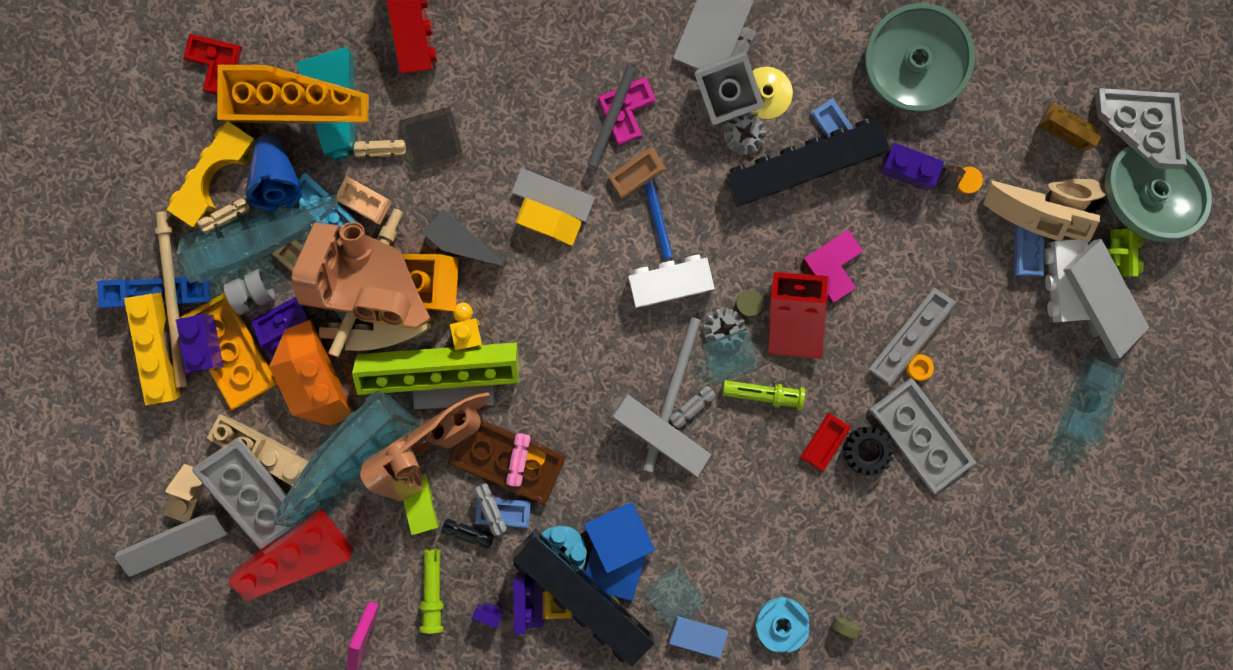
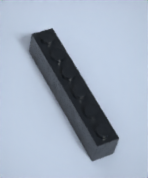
M870 118L855 123L856 128L846 131L845 127L829 133L831 137L821 140L820 137H815L804 142L805 146L795 149V146H791L779 151L780 156L770 158L769 155L754 160L755 165L745 168V165L742 164L729 169L730 174L725 179L736 208L887 153L890 147L880 120L871 122Z
M536 528L513 551L512 560L514 561V567L520 573L530 575L539 590L542 592L548 591L554 597L553 600L562 610L567 608L581 627L585 628L587 626L593 631L594 638L600 644H607L611 647L614 656L623 663L626 661L633 667L655 644L651 631Z

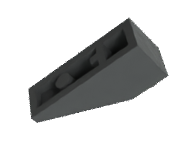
M444 209L422 232L428 238L425 243L436 252L441 249L448 254L504 267L506 264Z

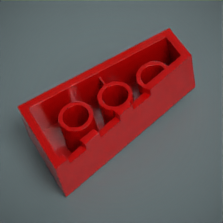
M387 0L400 73L435 69L434 63H438L435 46L431 47L430 36H433L431 20L427 19L426 14L428 0Z
M320 508L238 566L228 582L246 602L349 561L354 549L323 509Z

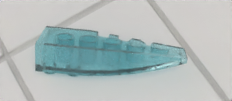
M333 194L304 201L299 205L300 208L294 209V207L287 209V206L280 207L278 211L269 216L265 212L255 213L253 215L254 218L243 223L241 217L221 227L216 226L215 230L208 234L198 230L182 235L178 245L177 257L189 282L198 281L202 283L211 280L214 275L223 272L225 274L236 272L241 266L269 255L294 241L310 230L315 222H321L338 208L336 195Z
M380 391L370 395L359 409L347 416L345 422L335 430L305 466L274 517V523L292 528L320 507L319 501L334 497L341 492L340 486L350 479L356 481L361 477L362 465L367 458L421 425L419 421L391 396Z

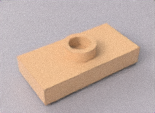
M347 176L334 200L379 225L392 203L391 200Z

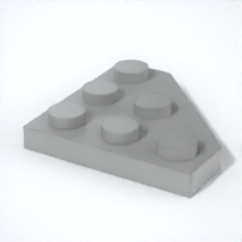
M1098 89L1095 93L1097 117L1154 168L1182 170L1187 165L1179 93Z

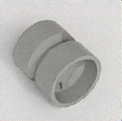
M260 268L245 274L244 280L236 278L224 284V292L228 302L238 315H243L255 309V304L262 306L276 298L273 288L265 289L264 284L270 281L265 272Z

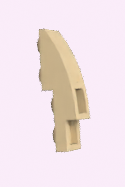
M996 181L991 182L983 204L1004 219L1033 233L1060 242L1064 236L1090 242L1100 222V215L1045 201L1046 194Z
M328 322V328L319 327V338L335 339L342 323ZM374 323L373 330H371V325L355 324V329H351L345 342V350L366 351L393 347L421 336L431 330L432 324L426 323L418 329H410Z
M219 414L207 439L223 448L240 437L269 473L296 489H303L315 466L314 464L298 456V453L240 422Z

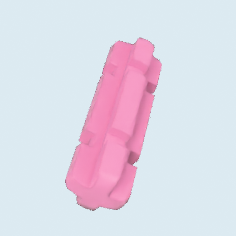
M518 433L515 436L514 444L516 446L512 450L509 470L511 471L508 473L506 483L510 486L519 487L522 483L523 476L521 472H524L528 453L526 447H529L530 443L529 435Z

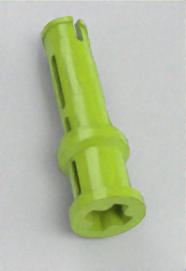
M724 380L722 396L769 402L776 408L788 406L802 411L805 388H785L782 384L768 387Z
M426 549L423 550L424 601H421L419 609L422 610V626L419 627V632L427 634L441 633L444 631V627L441 625V609L444 608V603L440 600L441 550L431 549L429 551Z

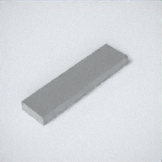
M934 287L868 371L891 387L956 307L957 302Z
M628 394L623 396L610 416L695 477L699 476L712 455Z
M213 510L116 552L115 559L126 574L131 577L228 535V529L216 510Z

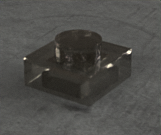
M943 165L936 186L932 190L939 194L953 195L966 171L960 166Z

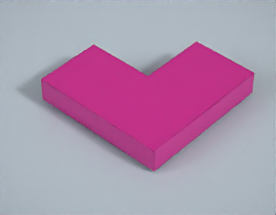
M646 77L632 82L612 130L618 147L642 137L633 112L656 102ZM617 89L597 97L605 118Z
M849 229L803 259L813 275L829 276L828 297L832 303L856 288L842 268L843 264L863 252Z
M370 601L365 608L349 644L346 670L360 669L366 654L367 640L377 619L379 607L377 603Z

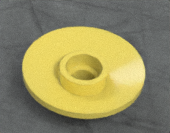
M760 67L753 70L764 107L749 113L761 119H772L780 116L788 109L792 101L793 90L790 80L783 72L772 67ZM763 88H771L772 94L765 95L763 93Z

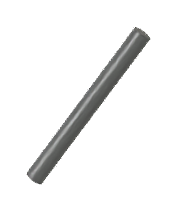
M626 66L587 163L591 167H598L637 70L632 66Z

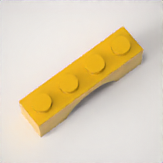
M228 121L217 129L214 141L201 152L200 161L194 169H191L184 178L185 183L179 191H176L169 200L170 205L166 209L191 227L199 230L198 220L206 216L211 217L210 214L216 210L209 193L210 182L214 174L228 164L238 163L246 165L253 154L256 139Z
M162 293L124 298L145 405L169 402L180 398V388H176L174 368L170 363L165 347L164 325L166 313Z

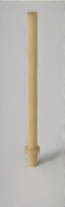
M156 212L157 228H155V234L159 238L176 388L187 387L184 360L175 320L179 319L170 243L172 228L168 226L167 212Z

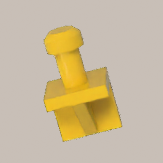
M458 303L453 311L454 318L459 321L458 323L450 324L455 351L482 345L478 327L480 326L479 320L476 318L471 319L473 310L467 303Z

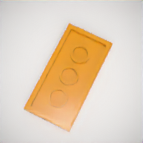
M225 292L212 299L211 302H207L180 317L185 318L199 314L214 315L224 368L209 370L231 410L242 406L277 386L268 362L242 316L238 315L231 307Z

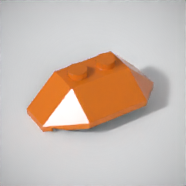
M309 319L286 328L269 368L291 414L328 426L354 417L352 407L312 320Z

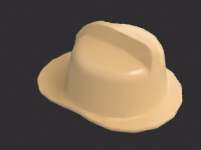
M1067 179L1052 182L1048 185V188L1052 191L1051 203L1085 211L1091 201L1107 195L1105 185L1093 179Z

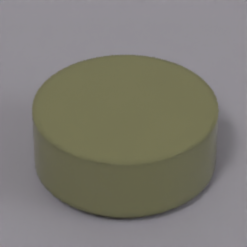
M745 290L737 297L736 307L742 315L754 316L762 310L763 298L755 290Z
M836 617L832 625L836 632L850 639H856L861 631L857 624L841 617Z

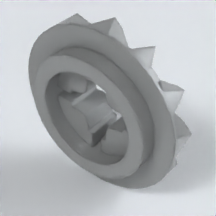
M748 113L730 119L724 128L726 145L731 151L739 155H750L757 152L763 146L767 134L764 122L756 115ZM751 124L749 133L753 138L746 137L745 140L739 143L741 133L738 129L744 130Z
M717 309L710 313L704 322V337L709 345L715 349L723 351L734 349L743 341L746 333L745 322L739 313L732 309ZM720 318L726 325L735 324L729 330L730 340L724 334L718 333L714 335V332L721 328Z

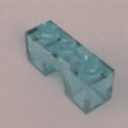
M1086 359L1076 384L1089 390L1092 397L1091 404L1085 411L1066 408L1056 433L1085 445L1096 446V443L1103 437L1104 423L1114 410L1113 401L1115 396L1123 388V377L1126 371L1097 359Z

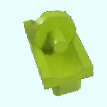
M1129 228L1110 230V249H1107L1122 277H1136L1138 273L1144 271V262L1138 259V249L1144 245V237L1134 233Z

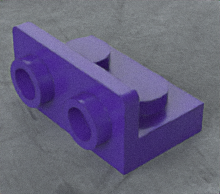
M295 296L252 320L251 323L260 346L274 356L285 329L307 321L310 317L306 307L299 305ZM313 322V324H314V326H315V328H316V331L318 332L319 329H318L317 325Z
M516 573L513 579L514 634H526L527 628H541L544 626L543 592L535 586L534 579L527 573L525 575Z

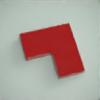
M189 34L183 60L208 66L202 91L217 95L218 65H238L242 46Z

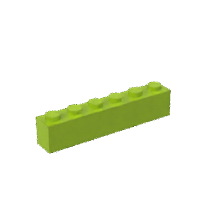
M517 343L480 345L455 351V347L368 353L356 355L352 375L357 395L519 383L520 362Z

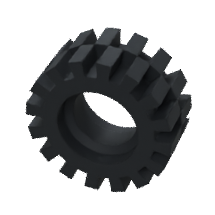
M860 427L857 430H853L849 437H846V443L843 445L844 459H846L847 465L857 473L868 476L881 474L883 469L890 467L888 464L890 461L893 462L894 459L892 453H895V450L891 446L893 444L892 440L880 429ZM864 441H873L877 445L878 454L871 461H864L859 456L858 449Z

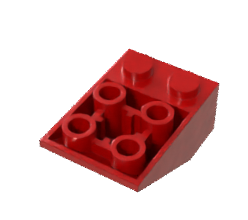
M773 272L769 354L823 359L830 284L829 276Z

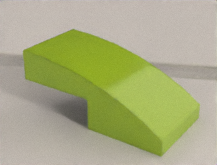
M426 474L422 475L424 478L422 480L423 489L404 500L412 535L439 527Z

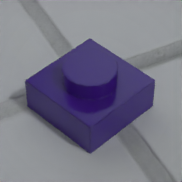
M484 602L482 605L478 603L472 619L497 628L503 613L498 611L499 607L495 604Z

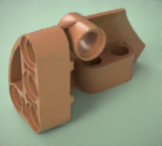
M319 222L313 224L292 272V286L299 305L349 312L362 321L410 329H418L431 320L414 285L401 250L365 235L363 226L357 222H349L342 227Z
M482 393L461 400L367 458L360 472L361 479L366 488L373 493L398 501H404L422 490V480L424 478L419 469L416 456L434 444L442 448H451L478 431L481 421L477 410L487 404L490 396L489 393ZM466 416V421L461 425L463 418ZM444 430L442 437L439 438L440 433Z

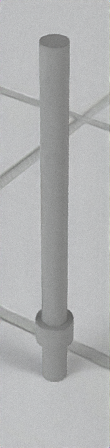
M691 317L659 416L667 423H669L701 320ZM648 444L647 448L649 450L643 470L653 472L659 451Z

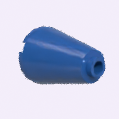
M270 134L263 135L254 144L246 186V198L250 200V204L253 207L265 211H278V206L287 205V209L293 207L302 197V188L281 139Z

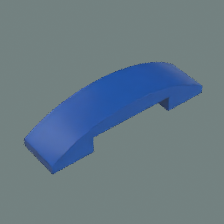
M209 275L175 278L178 305L211 302ZM163 278L97 281L99 308L126 307L124 298L162 293L163 303L166 305Z

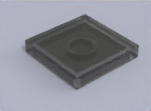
M451 107L399 121L414 173L465 159Z

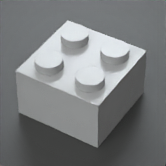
M747 52L695 71V76L712 125L764 107Z

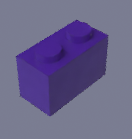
M895 142L889 146L890 150L885 153L878 173L926 191L936 186L945 161Z
M199 314L175 319L186 373H199L224 368L214 315Z

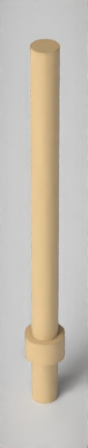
M393 209L386 226L382 227L378 235L380 242L387 245L394 242L397 235L396 228L403 215L402 211ZM346 313L328 354L339 358L356 320L353 313Z

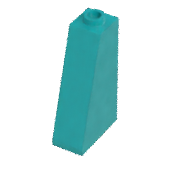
M348 47L296 62L300 75L354 90V56ZM355 123L315 124L324 155L334 160H342L349 157V152L354 151Z

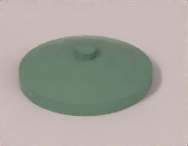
M914 3L902 6L886 15L872 32L865 50L864 63L866 75L876 94L892 107L914 113L928 112L941 108L961 93L972 75L975 63V49L972 37L965 24L946 8L929 3Z
M1127 146L1112 159L1107 168L1105 191L1115 215L1131 231L1152 241L1175 242L1190 236L1206 222L1212 205L1209 182L1201 167L1187 153V165L1182 170L1154 168L1133 148Z

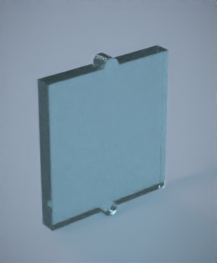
M747 328L703 344L708 360L706 365L711 369L716 384L759 368L754 352L756 347L751 342Z
M679 565L665 576H659V580L644 591L671 629L673 628L676 616L690 619L692 617L691 614L707 603Z

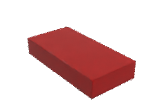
M827 413L800 455V458L823 472L851 429V426L832 414Z

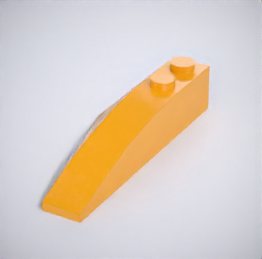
M218 65L217 120L233 123L273 124L368 122L369 94L268 65Z

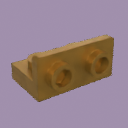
M1056 103L1049 105L1038 124L1042 129L1082 152L1096 147L1101 139V136L1096 134L1097 127Z

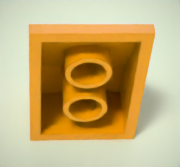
M402 254L426 310L454 311L456 307L459 258L441 254Z

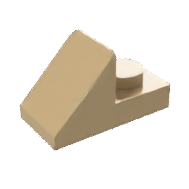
M187 464L181 467L166 488L165 492L171 495L163 514L184 523L193 519L205 487L192 472L193 467Z

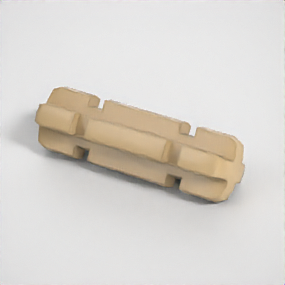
M391 140L369 141V144H366V141H357L354 144V154L356 157H366V155L382 157L391 156V154L404 156L407 152L404 140H394V143H391Z
M239 199L233 202V205H227L210 214L211 217L206 216L198 220L197 223L200 230L208 234L215 230L216 226L221 227L237 219L238 215L242 216L250 212V207L245 199Z

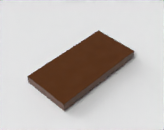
M480 419L481 423L478 431L454 446L448 464L543 505H546L567 456L530 440L529 446L544 452L546 458L542 466L536 460H527L525 465L532 462L538 468L528 469L525 467L524 472H521L523 476L522 483L519 487H515L506 483L507 475L511 471L509 470L512 450L516 446L514 444L515 433Z

